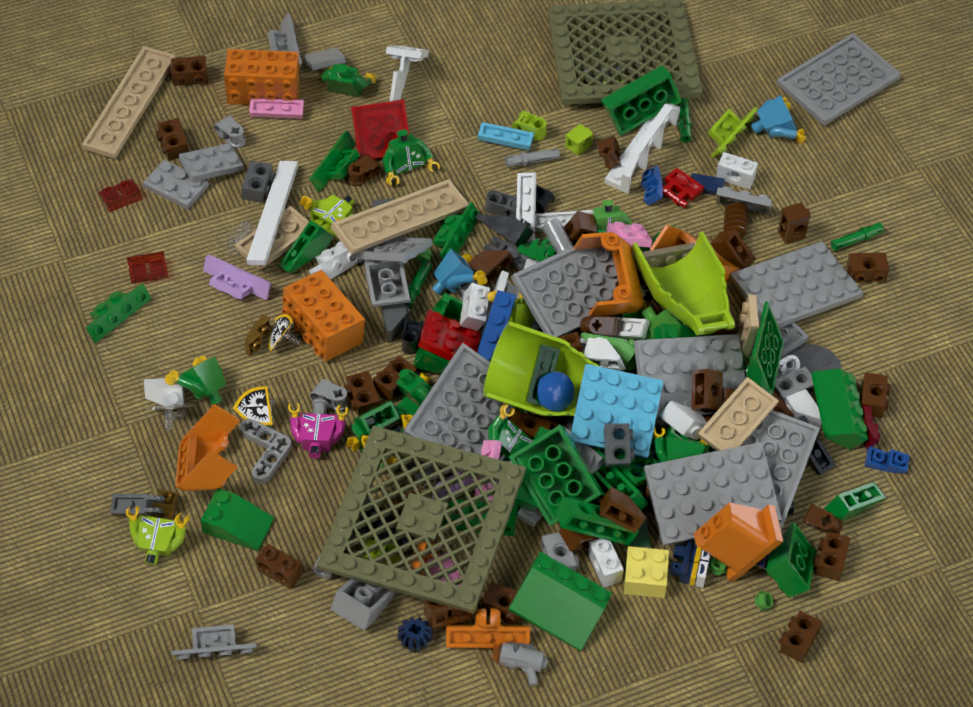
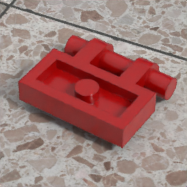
M675 168L665 177L664 182L667 185L664 186L662 184L663 196L669 197L673 200L674 204L680 205L683 208H686L689 204L684 200L685 198L693 201L704 191L703 185L678 168ZM675 189L679 194L677 195L672 190Z

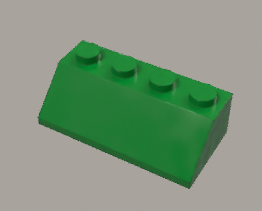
M661 65L601 99V102L621 136L657 116L665 103L676 105L682 102L671 74Z
M843 369L812 372L811 376L824 437L849 450L868 440L867 427L863 419V410L859 401L860 396L857 392L855 376Z

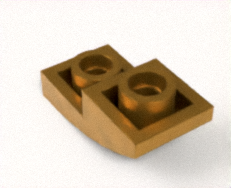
M265 314L256 321L246 337L245 350L248 356L260 349L262 346V336H266L271 330L270 318Z
M159 489L157 495L165 497V502H154V507L162 508L163 515H152L151 517L173 520L179 492Z

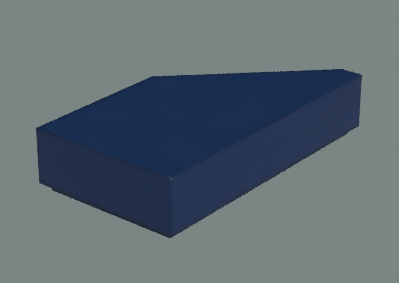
M695 173L691 175V178L704 186L703 193L716 195L718 187L722 188L724 186V178Z

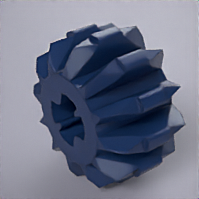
M411 616L410 621L403 619L402 625L398 627L397 637L403 648L408 646L410 652L413 648H416L419 652L420 647L427 648L428 642L432 641L431 634L433 629L429 626L428 620L422 621L420 616L417 620H414Z

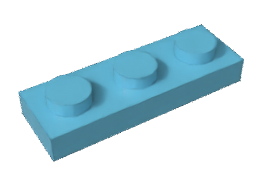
M482 122L478 133V140L530 150L534 138L533 132Z

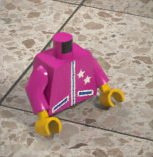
M297 402L298 409L296 411L290 409L291 405L289 403L288 409L292 413L290 417L291 433L296 441L302 444V449L309 451L310 458H320L321 451L329 452L332 445H336L344 436L345 416L349 414L347 406L344 414L340 413L341 405L337 406L336 412L339 418H337V415L300 413V416H298L300 410L299 403Z

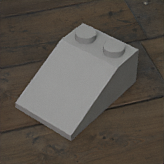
M396 261L364 263L366 284L372 307L410 302L403 264H397Z
M350 579L337 590L330 610L365 631L375 622L397 592Z

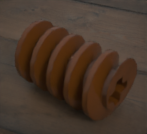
M731 203L725 208L723 230L735 229L742 240L747 233L748 207L745 204Z

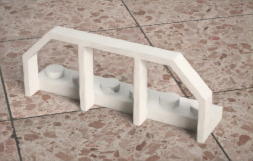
M665 103L657 116L645 122L621 155L620 164L612 168L606 176L605 184L629 194L631 177L637 167L646 170L649 149L652 146L661 149L664 128L668 123L675 126L678 125L680 107Z

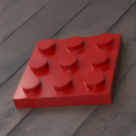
M404 99L350 107L356 148L360 154L358 160L367 154L373 159L383 157L388 149L389 141L398 138L397 132L399 130H407L409 134Z
M428 310L418 347L450 361L462 343L477 352L480 332L462 327L458 321L442 316L438 312Z

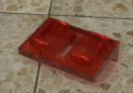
M127 179L120 182V184L112 187L109 186L98 192L108 212L142 200L141 191L132 179Z
M164 251L127 257L131 284L169 278ZM147 263H149L151 275H147L145 267Z

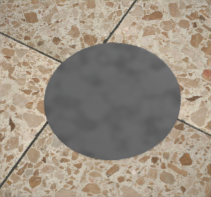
M800 345L786 354L796 356L800 361V368L806 367L810 374L814 371L842 369L838 357L827 348L819 345Z

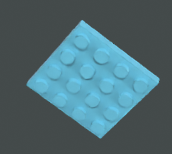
M585 364L570 435L573 442L604 449V424L629 423V429H633V441H630V449H634V456L648 458L664 380ZM617 430L613 432L615 439L621 440L624 438L622 431ZM621 450L615 451V452H619V453H624V452L621 451Z

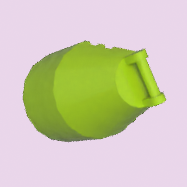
M703 231L699 232L694 248L684 258L664 267H650L637 242L633 243L632 251L635 264L652 296L661 307L689 327L696 335H708L724 328L727 330L734 329L735 322L729 312L728 295L726 294L725 269Z
M509 321L504 327L493 352L485 378L483 396L539 416H575L585 364L600 366L585 357L582 352L573 348L566 340ZM540 344L560 349L554 372L566 374L574 385V398L571 404L564 410L551 411L542 406L525 402Z

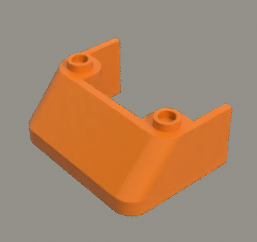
M666 224L650 250L689 243L696 244L697 239L684 230ZM716 253L725 269V282L727 285L731 281L729 279L730 274L740 269Z
M613 232L582 234L574 249L604 248L612 251L619 286L613 291V300L596 302L588 315L595 317L638 312L642 308L644 301L630 243Z
M215 404L202 416L180 442L175 487L182 491L216 490L224 486L226 479L237 469V465L221 457L218 453L227 448L229 444L228 434L240 422L239 418Z

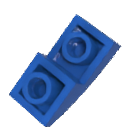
M657 165L642 173L641 186L645 189L644 202L648 206L661 199L663 195L662 179Z
M871 446L867 449L866 467L893 473H906L908 470V454L893 449L885 452Z

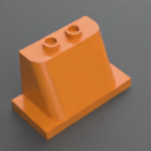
M729 502L694 532L696 545L727 566V578L729 581L734 582L783 542L776 508L774 505L769 504L763 509H757Z

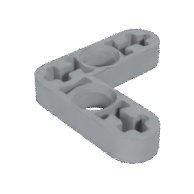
M243 420L240 424L242 437L267 449L252 470L254 482L265 484L271 479L291 451V440L286 435L255 420ZM263 434L271 436L268 440H262L260 437ZM274 456L277 458V461L269 463L267 458Z

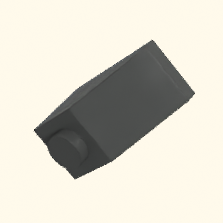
M405 303L381 306L388 343H391L403 330L405 319L410 316L409 306L405 305Z

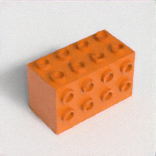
M228 49L224 71L227 104L250 105V100H257V98H265L266 100L283 99L284 101L298 100L300 90L298 52Z
M319 270L283 288L282 314H287L291 317L293 328L300 332L304 341L311 345L315 354L321 357L324 362L363 343L365 318L323 270Z

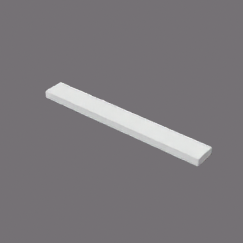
M297 161L279 162L246 259L247 265H266L298 169Z

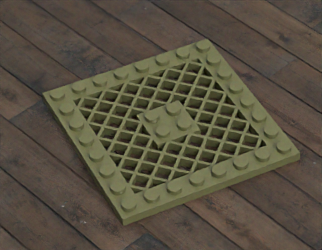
M683 0L547 6L562 105L602 103L601 99L635 81L634 79L642 77L644 75L642 74L643 72L649 73L654 70L650 67L651 65L656 68L663 65L671 76L676 78L673 81L680 98L702 97V88ZM619 66L621 70L618 71L615 69V67ZM610 72V74H612V75H614V76H613V77H610V76H608L607 74ZM593 73L596 77L592 78L589 75Z
M373 426L318 560L317 569L474 614L524 478L526 467ZM395 456L398 462L388 466L386 460ZM414 461L417 467L407 471L405 465ZM382 462L385 468L379 470ZM433 466L436 472L426 476L423 470ZM401 467L404 473L394 477L392 471ZM452 471L455 477L445 481L443 475ZM420 472L423 478L413 482L411 476ZM388 473L391 479L381 483L379 477ZM476 476H477V477H481V478H483V479H481V480L478 481L477 478H476ZM471 477L474 483L465 487L462 481ZM407 478L410 484L400 488L398 482ZM439 478L442 484L432 487L430 481ZM374 480H376L378 485L372 487ZM490 482L493 488L484 492L481 486ZM458 483L461 489L452 493L449 487ZM394 484L397 490L387 494L385 488ZM427 484L429 490L419 493L417 487ZM478 488L480 494L471 498L468 492ZM446 489L448 495L439 499L436 493ZM381 490L384 496L374 500L372 494ZM414 490L415 494L409 493L406 499L404 493ZM465 494L467 501L458 504L455 498ZM433 495L434 499H430L427 497ZM494 495L492 502L490 503L488 497ZM401 496L403 502L394 506L391 500ZM367 497H369L371 502L365 505ZM484 499L487 506L477 509L475 503ZM452 500L454 507L448 509L449 505L446 502ZM388 502L390 508L381 512L378 506ZM471 506L474 512L465 516L462 509ZM374 508L377 514L367 518L365 512ZM403 509L401 516H399L397 511ZM458 512L461 518L452 522L449 515ZM488 512L484 521L481 515ZM393 513L396 520L386 523L384 517ZM360 515H362L364 520L358 522ZM477 517L480 524L471 527L468 521ZM444 518H445L448 524L445 525V526H442L443 521H444ZM380 519L383 526L373 529L371 523ZM464 523L467 530L458 534L455 527ZM368 526L370 532L360 536L358 529ZM396 526V531L399 533L393 535L390 529ZM451 529L454 536L445 540L442 533ZM481 530L480 535L477 538L475 532ZM387 531L389 537L380 541L377 535ZM355 532L357 538L351 540L352 535ZM471 535L474 541L464 545L462 538ZM406 536L409 543L399 547L396 540ZM410 536H414V537H418V538L415 539V540H412ZM439 536L441 542L432 546L430 541L436 542ZM374 537L376 543L366 547L364 541ZM458 541L461 547L451 551L448 545ZM393 542L396 549L386 553L383 547ZM426 542L428 548L418 552L416 546ZM360 543L363 550L353 554L351 547ZM445 547L448 554L438 558L435 551ZM412 548L415 554L405 558L402 552ZM474 548L473 554L470 556L468 550ZM380 549L383 555L372 559L370 553ZM464 553L467 559L458 563L455 557ZM399 554L402 561L392 565L389 558ZM432 554L435 560L425 564L422 557ZM367 555L369 560L360 557ZM451 559L454 566L444 569L441 563ZM386 560L388 565L381 564V562ZM419 560L421 566L411 570L409 564ZM438 565L441 572L431 576L428 569ZM405 566L408 571L399 568ZM468 566L464 575L461 569ZM425 571L427 577L419 574ZM458 571L461 577L451 581L448 575ZM444 577L447 582L440 581V580H438V579H441V578Z

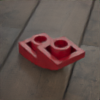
M864 405L862 408L863 419L867 427L868 440L863 442V444L868 449L870 446L873 447L875 444H878L880 433H878V424L873 423L872 407Z

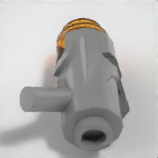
M506 642L500 643V645L494 644L491 660L496 661V664L505 665L512 669H522L528 675L529 686L538 685L536 672L540 673L541 669H546L548 657L544 656L545 652L535 650L532 644Z

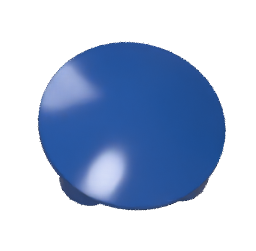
M551 372L541 377L537 392L540 405L551 411H561L567 408L574 398V385L571 379L561 372Z

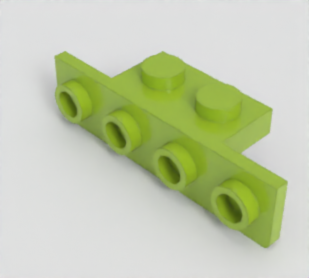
M757 107L749 111L742 120L730 109L717 120L707 132L719 144L710 155L711 158L717 154L721 156L727 150L726 145H730L736 140L737 137L735 135L737 133L740 134L746 128L745 123L749 124L756 117L754 113L758 110Z

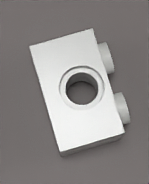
M723 152L718 163L716 177L724 178V182L750 190L756 176L758 163Z
M471 283L466 289L463 297L460 326L478 331L486 322L489 287Z
M597 539L589 542L588 555L603 588L622 582L624 569L611 541Z

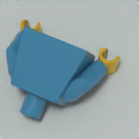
M781 95L775 99L766 100L757 111L760 120L751 124L755 134L766 130L769 138H795V141L798 143H804L806 139L803 129H799L796 132L797 128L789 113L791 103H787L788 99L782 98Z
M450 249L434 271L438 281L432 289L438 295H441L446 288L454 293L463 284L473 283L474 280H477L478 285H484L487 283V278L483 271H477L473 275L474 271L469 266L473 256L467 253L460 256Z

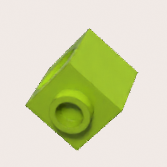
M582 124L577 125L565 135V147L577 156L588 149L593 142V132Z

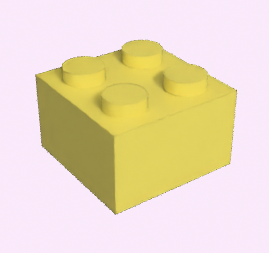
M628 546L624 594L665 598L669 550Z

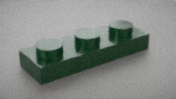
M542 344L539 345L525 402L541 406L537 393L539 380L548 373L555 371L560 349Z

